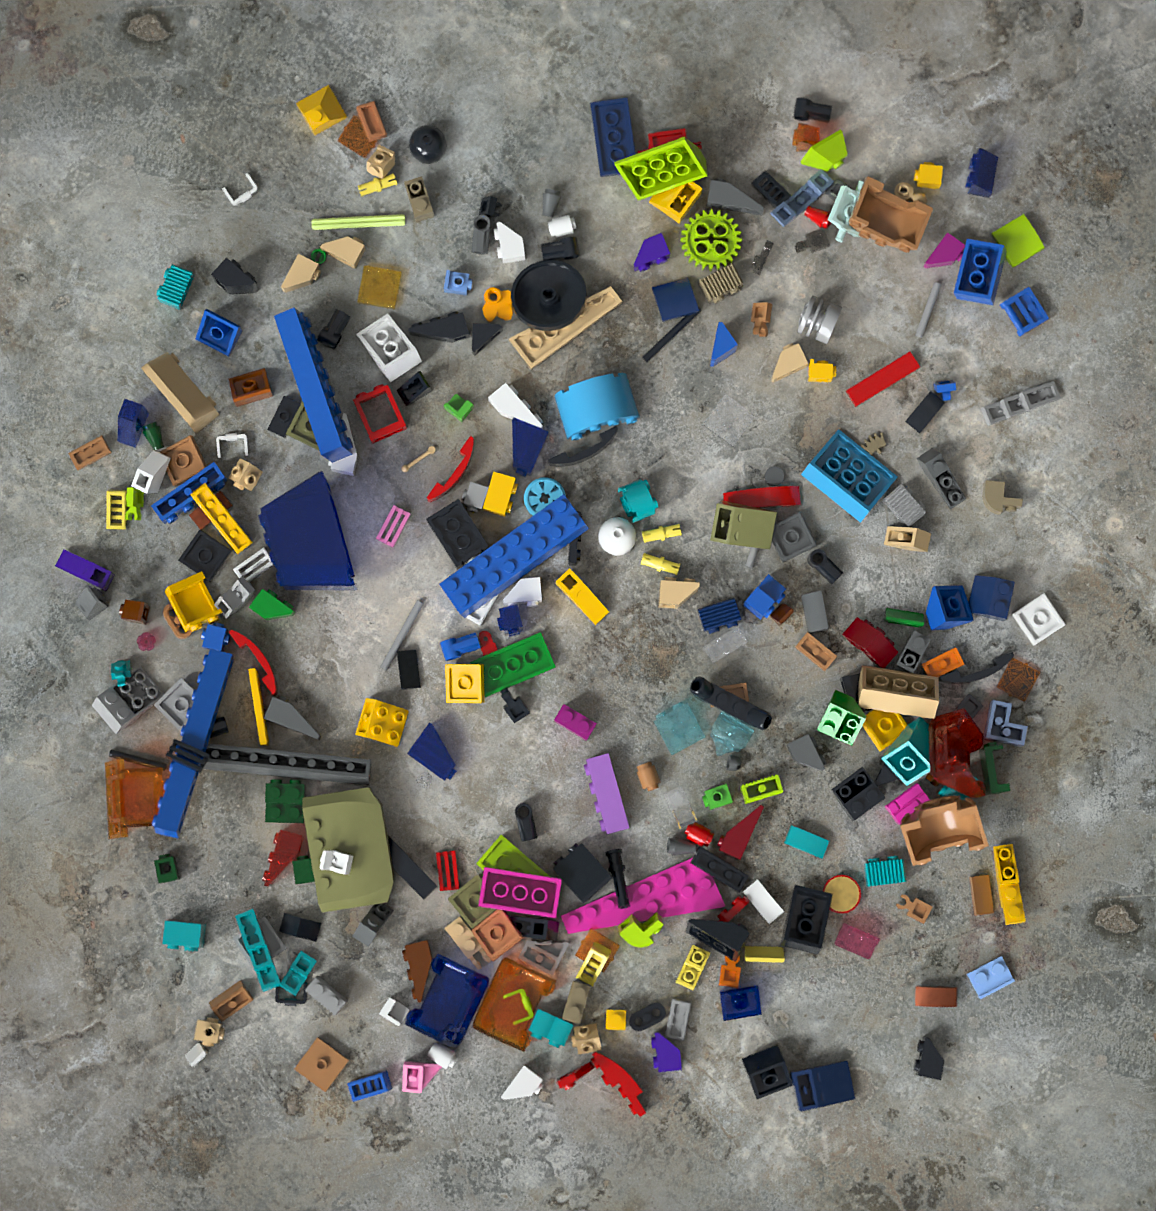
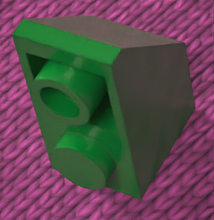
M262 589L249 606L252 611L265 620L290 617L295 614L292 610L293 606L285 600L280 602L276 599L278 595L270 589L267 591Z

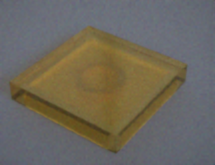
M364 265L357 303L395 310L402 272Z

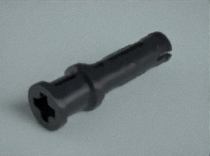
M612 849L606 851L605 855L609 860L610 867L608 871L613 877L618 909L629 908L630 902L624 878L626 868L621 857L623 852L622 849Z

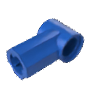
M476 632L457 639L451 638L440 642L445 661H450L461 657L462 654L481 649Z

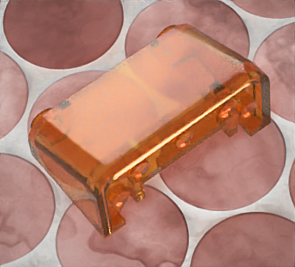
M503 958L474 1018L473 1028L488 1037L524 1052L531 1042L530 1033L526 1031L531 1019L514 1025L513 1022L529 1015L524 1008L520 992L503 998V995L524 989L527 997L529 996L532 1004L531 1009L534 1014L542 995L548 996L552 994L557 980L512 959Z

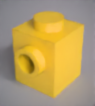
M932 162L920 164L918 170L915 169L914 181H917L916 187L939 189L942 181L943 166H936Z

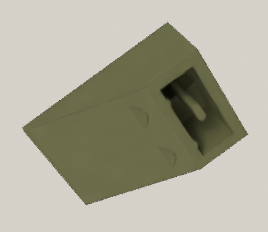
M721 500L716 505L710 541L770 550L777 512Z

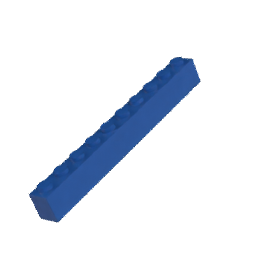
M210 649L208 655L205 654L203 660L204 670L199 673L197 683H199L198 689H194L192 694L193 704L187 710V724L183 725L181 729V742L203 752H206L234 662L233 654ZM178 746L176 747V748H178V749H180V750H183V751H185V752H187V753H189V754H191V755H194V756H196V757H198V758H200V759H202V760L204 759V758H202V757H200V756H198V755H196V754H193V753H191V752H189V751H187V750H185V749H182V748H180V747H178ZM175 753L177 754V757H180L190 763L200 766L199 763L191 759H188L178 753ZM172 760L169 768L171 774L169 779L166 778L165 793L159 799L158 808L160 809L158 815H154L152 826H154L155 832L158 834L179 839L199 772Z

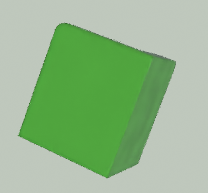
M455 394L448 403L443 405L445 410L461 422L464 421L474 408L470 401H465L458 394Z

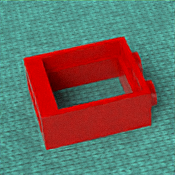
M380 384L373 388L374 391L359 393L353 399L372 444L407 429L388 385ZM386 393L398 421L372 432L360 404Z

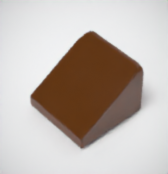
M782 603L770 614V617L781 626L793 614L794 610Z

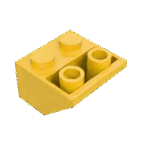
M692 181L653 195L649 203L680 224L702 194V188Z

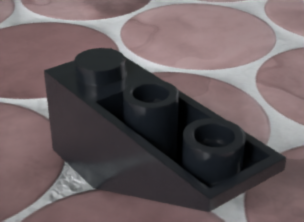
M458 311L449 313L448 317L442 319L440 317L432 318L429 320L430 322L422 324V322L412 324L411 328H408L409 334L412 336L450 343L470 338L464 314Z

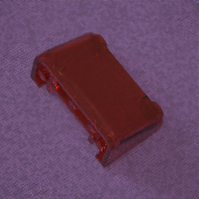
M965 708L938 715L930 721V774L936 782L974 799L986 796V789L984 783L976 780L970 772V753L979 750L984 740L982 731Z

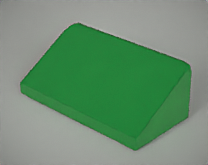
M886 608L884 621L886 623L921 628L924 626V615L917 612Z

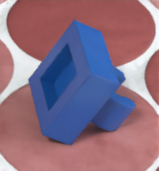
M953 380L934 382V390L937 393H941L943 401L951 400L950 391L956 390V383Z

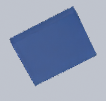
M205 309L195 339L229 357L243 331L239 325Z
M723 322L718 323L710 363L712 367L735 353L738 346Z

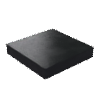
M199 530L178 561L196 573L202 571L205 579L211 582L232 550L204 531Z

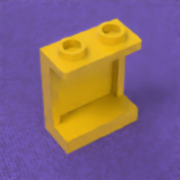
M202 571L168 586L165 590V594L185 632L192 630V632L197 631L206 622L212 624L220 619L219 616L222 614V610H218L215 607V603L203 582L205 576Z

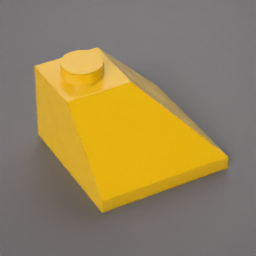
M329 85L296 103L314 136L347 118Z

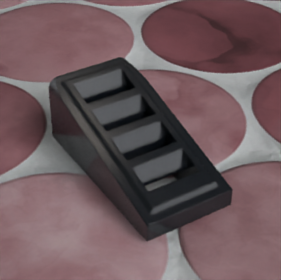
M766 171L751 183L774 209L791 197L788 191ZM766 178L767 181L760 186L759 183ZM771 183L773 186L765 191L764 188ZM776 188L777 192L770 196L769 194ZM781 194L782 197L776 201L775 198Z

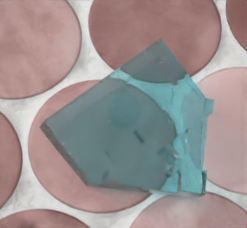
M721 711L710 733L716 747L717 757L730 752H740L741 749L745 748L755 730Z

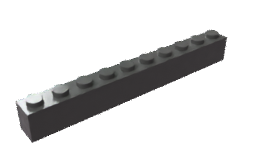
M208 744L205 752L210 757L203 769L370 785L372 765L369 759Z

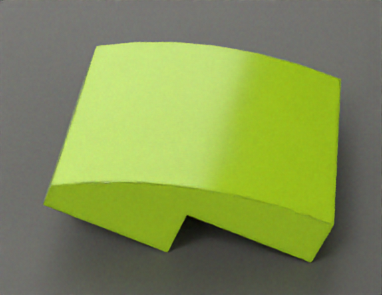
M1024 214L992 233L996 243L1005 246L1007 251L1005 258L1012 268L1045 249L1038 234Z

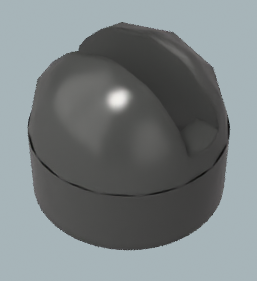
M729 755L727 770H739L742 764L741 759L737 756Z

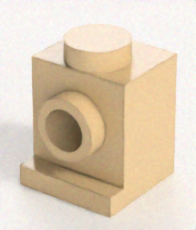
M378 145L377 150L367 160V172L383 179L395 166V152Z

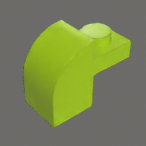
M656 912L643 924L631 914L617 927L619 934L627 943L635 947H647L654 943L652 934H657L664 924L662 917Z

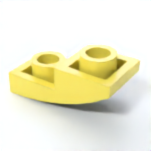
M692 945L675 983L694 990L710 952Z

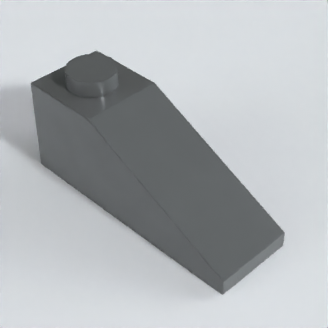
M719 178L711 180L707 207L763 215L764 207L731 183H727L726 180Z
M279 695L277 698L272 697L264 719L320 740L321 736L294 706L288 703L289 699Z

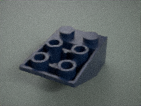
M848 1060L790 1072L799 1112L855 1099Z

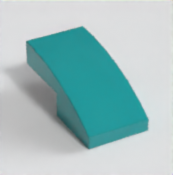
M791 825L784 843L823 859L829 841Z
M300 951L281 981L282 985L280 987L296 996L317 960Z

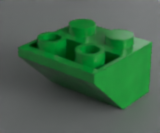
M835 690L821 717L817 730L852 746L866 720V715L853 697Z

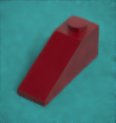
M758 806L731 828L725 836L721 835L717 843L720 846L718 851L741 860L764 806Z

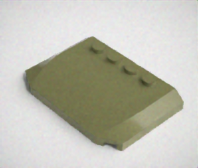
M364 787L303 797L302 809L317 899L321 912L389 902L395 877L383 805L373 794L372 789ZM336 850L352 855L350 875L320 869L323 851Z

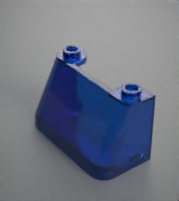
M438 953L431 963L432 971L436 975L421 1008L409 1011L404 1025L442 1044L457 1048L462 1043L489 985V977Z

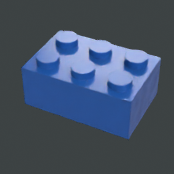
M972 239L966 240L954 289L956 299L994 306L1007 253L1004 245Z

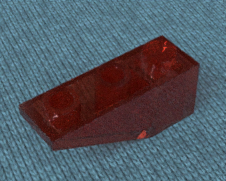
M281 829L279 833L276 832L273 844H276L274 852L271 851L268 857V863H270L269 870H265L262 881L265 882L264 886L270 887L292 861L298 857L304 836Z

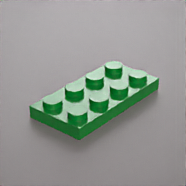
M541 632L470 662L471 664H484L485 698L500 692L506 687L510 688L556 668Z

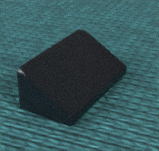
M416 650L397 651L401 690L421 688Z

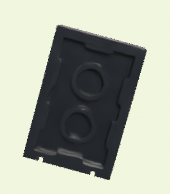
M459 499L426 518L428 525L457 570L489 548Z

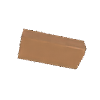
M989 875L969 877L974 916L994 913Z
M238 981L211 1000L209 1005L220 1021L223 1022L254 999L242 981Z

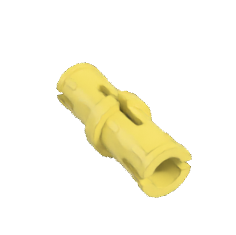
M394 173L385 176L383 179L376 177L373 178V181L358 185L359 190L367 188L360 191L361 197L376 191L379 193L382 191L381 189L397 185L396 180L389 181L395 178Z
M680 524L667 527L658 526L657 529L642 531L644 543L660 539L664 541L665 538L682 535Z
M646 553L643 554L641 565L656 568L659 572L662 570L675 575L678 574L680 563L665 560V557L662 556L658 558Z

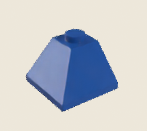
M963 585L932 587L926 610L931 630H947L974 621Z

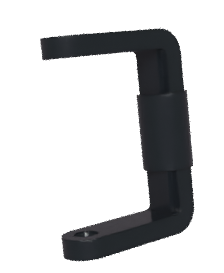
M304 982L303 1000H297V998L279 999L278 986L275 991V1001L277 1003H285V1006L305 1004L307 1002V992L305 990L308 982Z

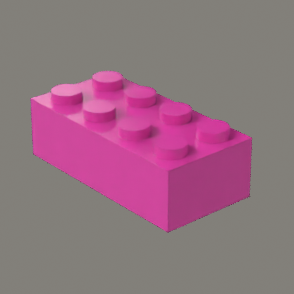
M484 867L478 906L556 918L562 879Z

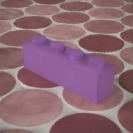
M609 753L586 759L587 764H584L586 776L590 775L592 783H589L591 794H595L597 798L594 805L596 812H601L602 820H599L602 832L606 831L608 835L629 829Z

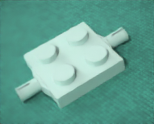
M863 181L858 182L856 190H852L847 186H841L828 221L839 228L835 238L838 242H843L846 233L853 237H859V232L850 226L849 219L863 186Z

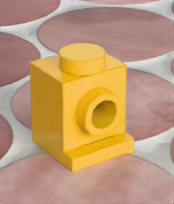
M810 359L808 381L831 382L833 377H836V366L828 364L829 362L824 360L814 363V359Z

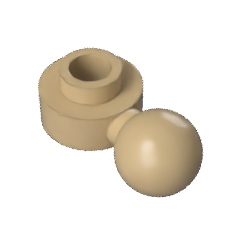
M901 182L896 185L894 189L895 196L907 202L918 200L924 204L927 203V197L923 193L914 194L913 188L909 183ZM906 189L907 192L902 193L900 190Z

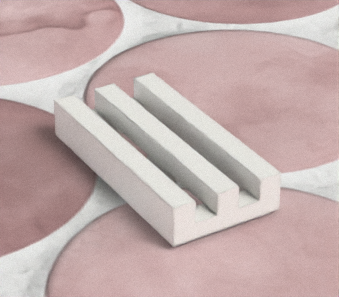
M262 548L233 570L239 578L244 577L269 560L270 562L246 578L250 582L276 563L267 550ZM265 554V557H263L254 565L246 569L244 572H239L242 568H244L249 563L257 559L259 556Z

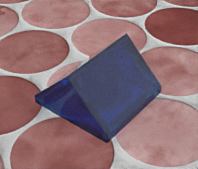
M758 985L718 991L723 1021L762 1015Z

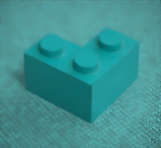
M165 921L162 944H167L169 949H179V946H184L186 951H198V948H204L206 924Z

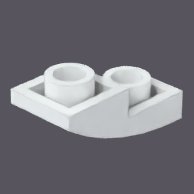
M756 880L743 891L769 924L784 913V910L759 880Z

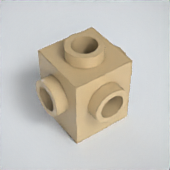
M239 459L228 478L234 482L233 486L241 491L244 488L252 491L263 471L251 463Z
M207 1017V1020H197L194 1040L203 1041L202 1045L214 1046V1043H219L224 1038L225 1028H222L223 1023H218L219 1019ZM209 1028L213 1031L212 1035L208 1033Z
M597 1023L573 1027L575 1035L571 1036L572 1045L577 1047L578 1055L601 1051Z

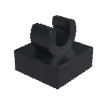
M484 197L481 200L479 215H485L488 218L499 217L500 214L495 212V208L502 207V204L497 202L496 197Z

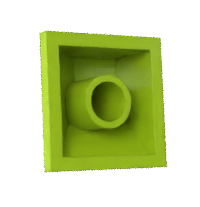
M838 130L811 146L800 161L801 164L829 171L832 168L835 170L840 168L848 155L842 130Z

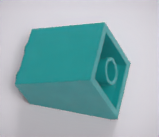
M919 717L905 727L881 759L908 786L935 768L946 743L922 717Z

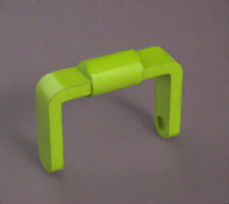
M524 989L503 995V998L520 992L524 1008L529 1015L513 1022L514 1025L531 1019L534 1015L529 996L527 997Z

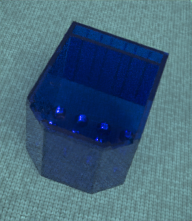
M323 471L316 473L260 508L261 514H258L259 521L266 533H263L264 539L271 549L268 553L271 563H273V566L278 571L275 574L280 586H283L286 590H358L354 579H351L355 577L330 485Z

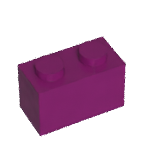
M563 704L554 719L555 723L586 742L597 723Z

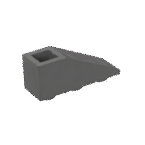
M931 448L917 458L924 473L949 509L954 508L966 499L940 452Z
M87 585L75 604L86 619L91 620L108 607L105 603L108 600L101 591Z

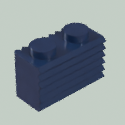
M735 598L697 610L703 631H708L709 634L719 632V628L727 626V629L738 626V622L741 621Z

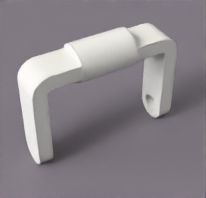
M248 173L245 175L254 188L245 192L233 201L225 187L222 188L234 206L249 200L258 191L257 186Z
M228 433L225 436L217 437L218 458H221L220 441L224 440L235 441L244 439L245 455H249L247 436L245 434Z

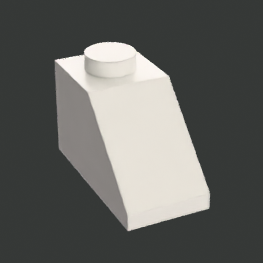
M524 1065L501 1098L506 1100L531 1096L533 1093L538 1094L543 1087L541 1083L543 1079Z

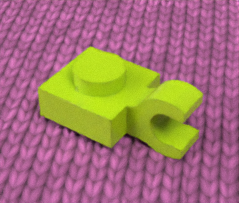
M127 487L126 501L127 507L130 508L125 514V519L132 521V515L134 514V520L141 521L140 507H144V492L134 487Z

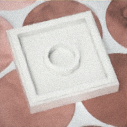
M1045 593L1012 614L1033 646L1066 625Z

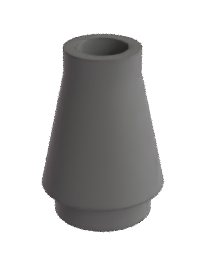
M545 189V193H543V216L553 218L561 198L559 196L560 191Z
M677 837L668 838L667 853L672 856L695 854L696 843Z

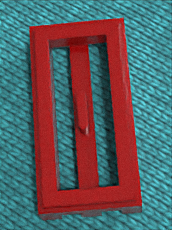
M437 852L440 891L459 889L456 852ZM448 855H452L455 886H451ZM441 856H444L447 887L443 885Z

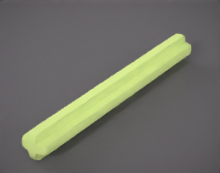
M403 214L312 219L313 230L405 225V215Z

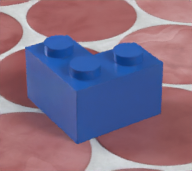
M768 574L747 598L743 606L760 620L763 617L767 619L775 609L774 603L777 602L779 604L786 596L783 593L786 588Z

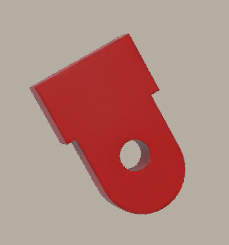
M481 631L479 633V641L482 646L483 656L497 651L498 649L495 642L493 643L491 634L488 631Z

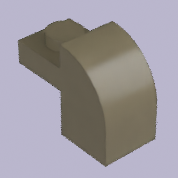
M986 480L983 483L982 499L990 512L1000 515L1003 512V508H1005V511L1016 512L1017 509L1022 507L1023 499L1004 497L1005 482Z

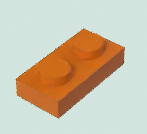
M956 647L921 664L925 674L933 677H940L965 665Z

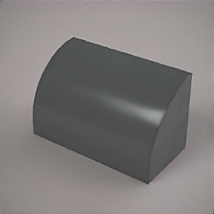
M822 591L802 595L801 600L807 632L810 634L827 631L829 627Z

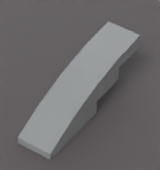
M1052 381L981 408L987 426L1057 401L1061 397L1055 382Z

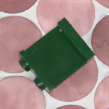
M998 742L984 744V748L979 749L986 795L1011 791L1010 783L998 785L993 751L1004 749L1003 745H998Z

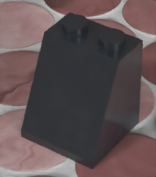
M575 843L568 850L569 855L565 858L561 856L553 863L555 865L553 870L584 904L613 877L582 843L580 845Z

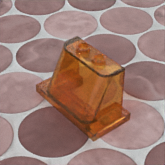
M124 759L105 762L108 840L128 837V828L154 827L152 826L154 815H158L160 809L158 808V802L165 792L162 780V767L125 769Z

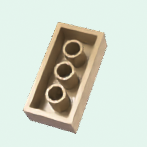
M862 665L858 681L859 707L922 718H935L939 703L938 677Z

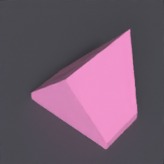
M405 1061L402 1091L422 1093L425 1086L442 1067L434 1063Z

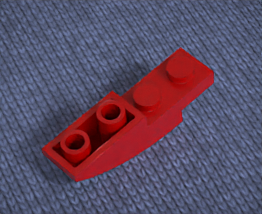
M593 1052L591 1061L596 1069L601 1068L604 1073L601 1077L607 1086L610 1084L612 1088L620 1084L621 1087L618 1090L623 1098L628 1097L631 1102L628 1106L633 1115L638 1114L641 1117L646 1114V1111L636 1097L642 1093L636 1081L615 1061L603 1054Z

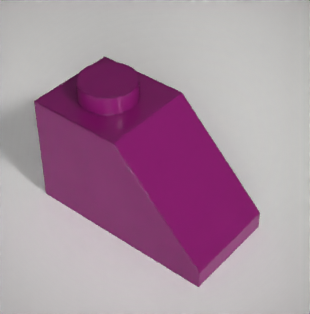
M947 232L923 267L927 269L953 265L956 260L959 262L963 257L965 244Z

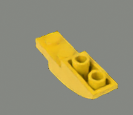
M1013 844L993 846L997 885L1005 924L1025 923L1026 919Z

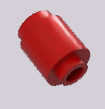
M696 821L693 824L689 823L684 832L687 834L686 839L701 847L703 845L708 847L714 836V833L710 832L711 829Z

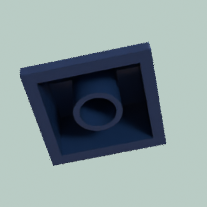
M975 575L968 602L971 613L1005 621L1008 616L1015 582L997 577Z

